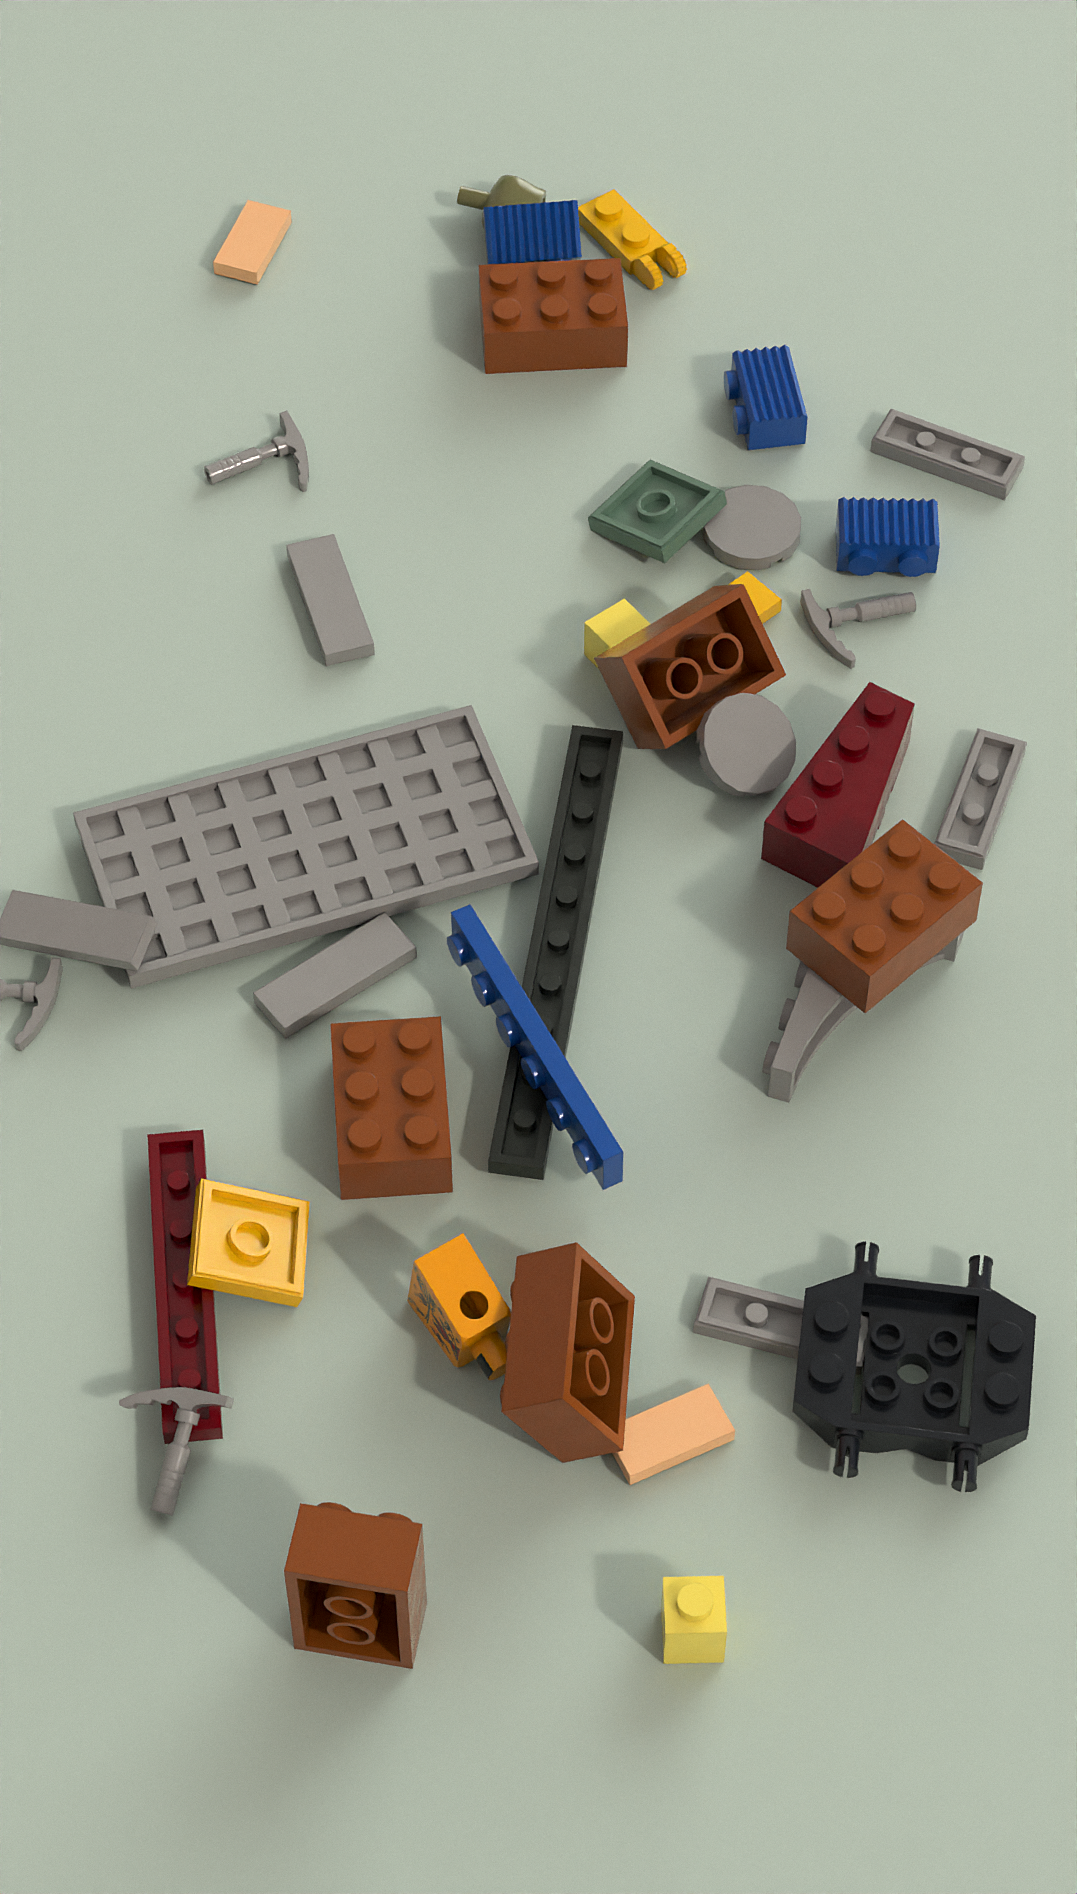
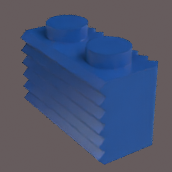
M577 200L483 208L487 265L581 259Z
M784 344L780 348L773 346L769 349L765 346L762 350L755 348L752 351L745 349L743 352L736 350L732 353L731 370L724 371V389L727 400L735 399L736 406H733L734 430L736 435L744 434L747 450L805 444L808 416L789 347Z
M842 497L838 500L835 529L836 571H850L858 576H867L874 572H900L908 577H917L924 573H936L940 542L938 502L935 499L926 501L922 498L917 501L912 498L907 501L902 498L897 501L895 498L886 500L884 497L880 500L874 497L869 500L864 497L857 500L852 497L847 500L845 497Z

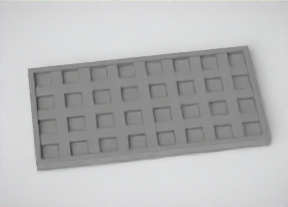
M472 705L73 812L75 826L103 907L150 915L157 923L139 970L124 969L131 989L364 924L384 912L388 916H392L539 874V861Z

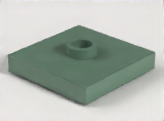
M650 459L588 517L591 531L665 564L727 505L725 491Z

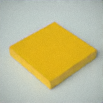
M201 1179L195 1193L187 1285L298 1307L304 1293L310 1201Z

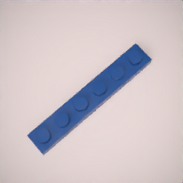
M471 904L451 912L452 935L447 937V945L453 960L459 967L466 965L472 975L471 984L478 1001L483 1007L490 1005L497 1016L496 1025L503 1042L508 1048L515 1046L521 1055L522 1070L529 1085L533 1089L540 1087L548 1099L546 1106L554 1126L558 1131L566 1129L574 1142L572 1143L573 1153L579 1167L585 1174L592 1172L602 1190L622 1182L623 1150Z

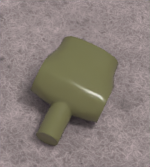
M504 175L497 180L490 192L461 186L458 192L457 204L483 210L484 207L546 202V190L538 188L517 176ZM482 212V225L484 228V218Z

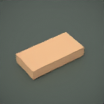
M248 200L213 261L214 274L258 285L292 223L291 210Z
M708 1383L625 1420L623 1451L612 1454L629 1485H632L733 1441L735 1429Z

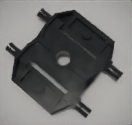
M866 1241L859 1242L855 1245L854 1270L852 1273L805 1288L792 1412L830 1447L836 1449L833 1473L839 1477H843L845 1456L849 1458L847 1478H853L859 1472V1452L883 1453L908 1449L934 1461L954 1463L952 1488L961 1492L964 1471H966L965 1492L975 1491L977 1489V1467L1027 1439L1030 1420L1036 1315L991 1288L993 1259L986 1255L983 1258L981 1275H979L980 1255H974L969 1258L968 1286L962 1287L878 1277L876 1270L879 1246L870 1242L868 1261L866 1262L864 1261ZM861 1315L869 1317L860 1414H853L852 1404ZM975 1330L968 1427L959 1426L966 1331ZM908 1364L918 1365L926 1371L928 1379L920 1384L907 1383L900 1378L897 1371Z

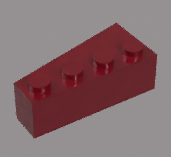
M872 682L867 684L764 821L762 860L818 888L873 843L877 829L881 825L890 792L894 788L910 742L915 703Z

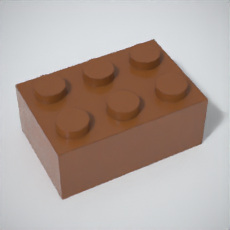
M620 258L479 265V307L485 374L627 367L628 320Z
M744 584L714 586L594 658L638 749H667L695 732L704 713L718 701L740 693L757 694L786 676Z
M902 819L790 910L786 949L862 1012L867 1013L977 920L983 882Z
M441 1016L331 1023L341 1200L452 1193V1157Z
M577 1242L517 1256L515 1278L510 1288L512 1308L510 1329L505 1338L507 1359L504 1384L500 1390L501 1412L562 1463L623 1451L635 1295Z
M332 1502L320 1503L317 1506L300 1503L284 1568L294 1649L413 1669L427 1606L423 1525L412 1522L408 1517L397 1513L386 1512L373 1516L352 1512L346 1506Z

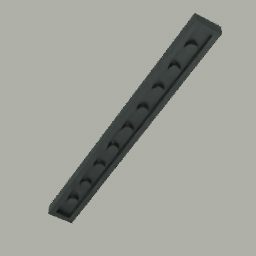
M572 725L522 983L524 992L565 1058L623 747V731ZM513 1046L510 1047L488 1159V1173L544 1180L554 1124L546 1106L548 1099L540 1087L533 1089L529 1085L522 1070V1057L516 1047Z

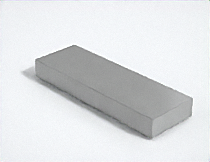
M894 409L889 410L874 435L870 450L874 454L1005 500L1023 469L1025 460L1023 455Z
M326 535L286 545L287 557L325 665L330 666L375 655L374 642L335 535Z
M977 728L934 842L937 847L959 864L983 870L1024 758L1027 746L1026 741Z
M12 890L0 917V945L138 971L157 923L150 915Z
M384 912L253 992L254 1003L286 1039L417 958L416 946Z
M708 1276L694 1321L693 1333L798 1359L804 1300ZM861 1315L855 1373L857 1375H861L866 1352L869 1317Z

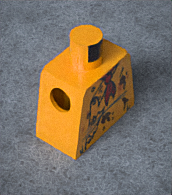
M462 1233L414 1261L407 1301L455 1367H463L469 1362L476 1360L488 1380H494L505 1374L507 1359L505 1338L510 1324L511 1312L468 1239Z

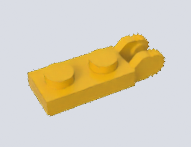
M615 189L578 207L579 224L613 258H620L621 266L630 275L634 274L649 290L663 285L662 282H664L661 274L662 271H660L659 266L655 262L666 272H669L673 278H678L687 273V264L680 251H677V248L672 243H668Z

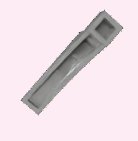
M965 931L922 967L942 959L954 962ZM800 961L794 987L800 988L796 1000L787 998L781 1013L778 1029L784 1031L780 1043L770 1042L762 1068V1073L770 1075L768 1097L788 1103L792 1098L802 1073L821 1044L848 1015L857 1009L853 1003L802 961Z

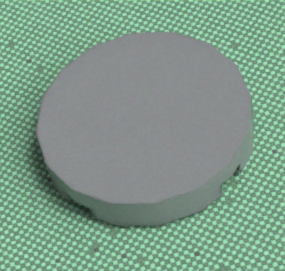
M743 485L725 490L727 505L703 527L704 541L706 545L709 544L714 550L713 555L725 564L746 570L770 568L771 562L778 561L781 558L782 562L790 558L800 543L801 516L795 503L783 493L766 486Z
M740 693L725 697L704 713L697 729L696 743L700 741L701 755L698 757L702 769L714 785L730 795L740 797L746 795L758 796L774 790L788 778L796 760V739L790 721L776 704L761 695Z

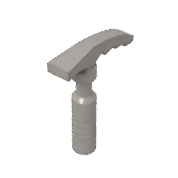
M288 411L279 413L280 426L285 433L284 437L274 438L271 440V444L259 449L252 447L204 466V473L208 482L211 485L255 468L269 457L274 455L282 457L291 453L294 455V462L297 465L299 488L302 492L307 491L309 482L307 451L304 440Z
M810 589L801 591L800 603L812 631L825 648L838 661L850 669L855 667V655L852 651L845 648L842 641H837L834 630H829V628L839 627L842 625V622L855 619L864 622L916 611V601L912 592L857 602L855 607L839 610L838 607H831L824 611L816 603Z
M51 957L47 975L40 984H37L36 981H25L24 985L7 984L3 979H0V1001L5 997L23 998V1002L38 1003V1006L32 1008V1017L26 1021L23 1031L17 1033L15 1046L18 1051H22L34 1040L55 1005L63 972L61 958Z
M176 1387L137 1392L119 1400V1405L127 1409H136L138 1405H154L156 1401L166 1405H171L172 1401L179 1405L174 1419L179 1421L173 1442L167 1445L150 1510L172 1516L174 1514L181 1482L183 1481V1475L191 1451L188 1447V1441L192 1426H197L200 1418L197 1409L204 1406H219L231 1409L233 1398L198 1389Z

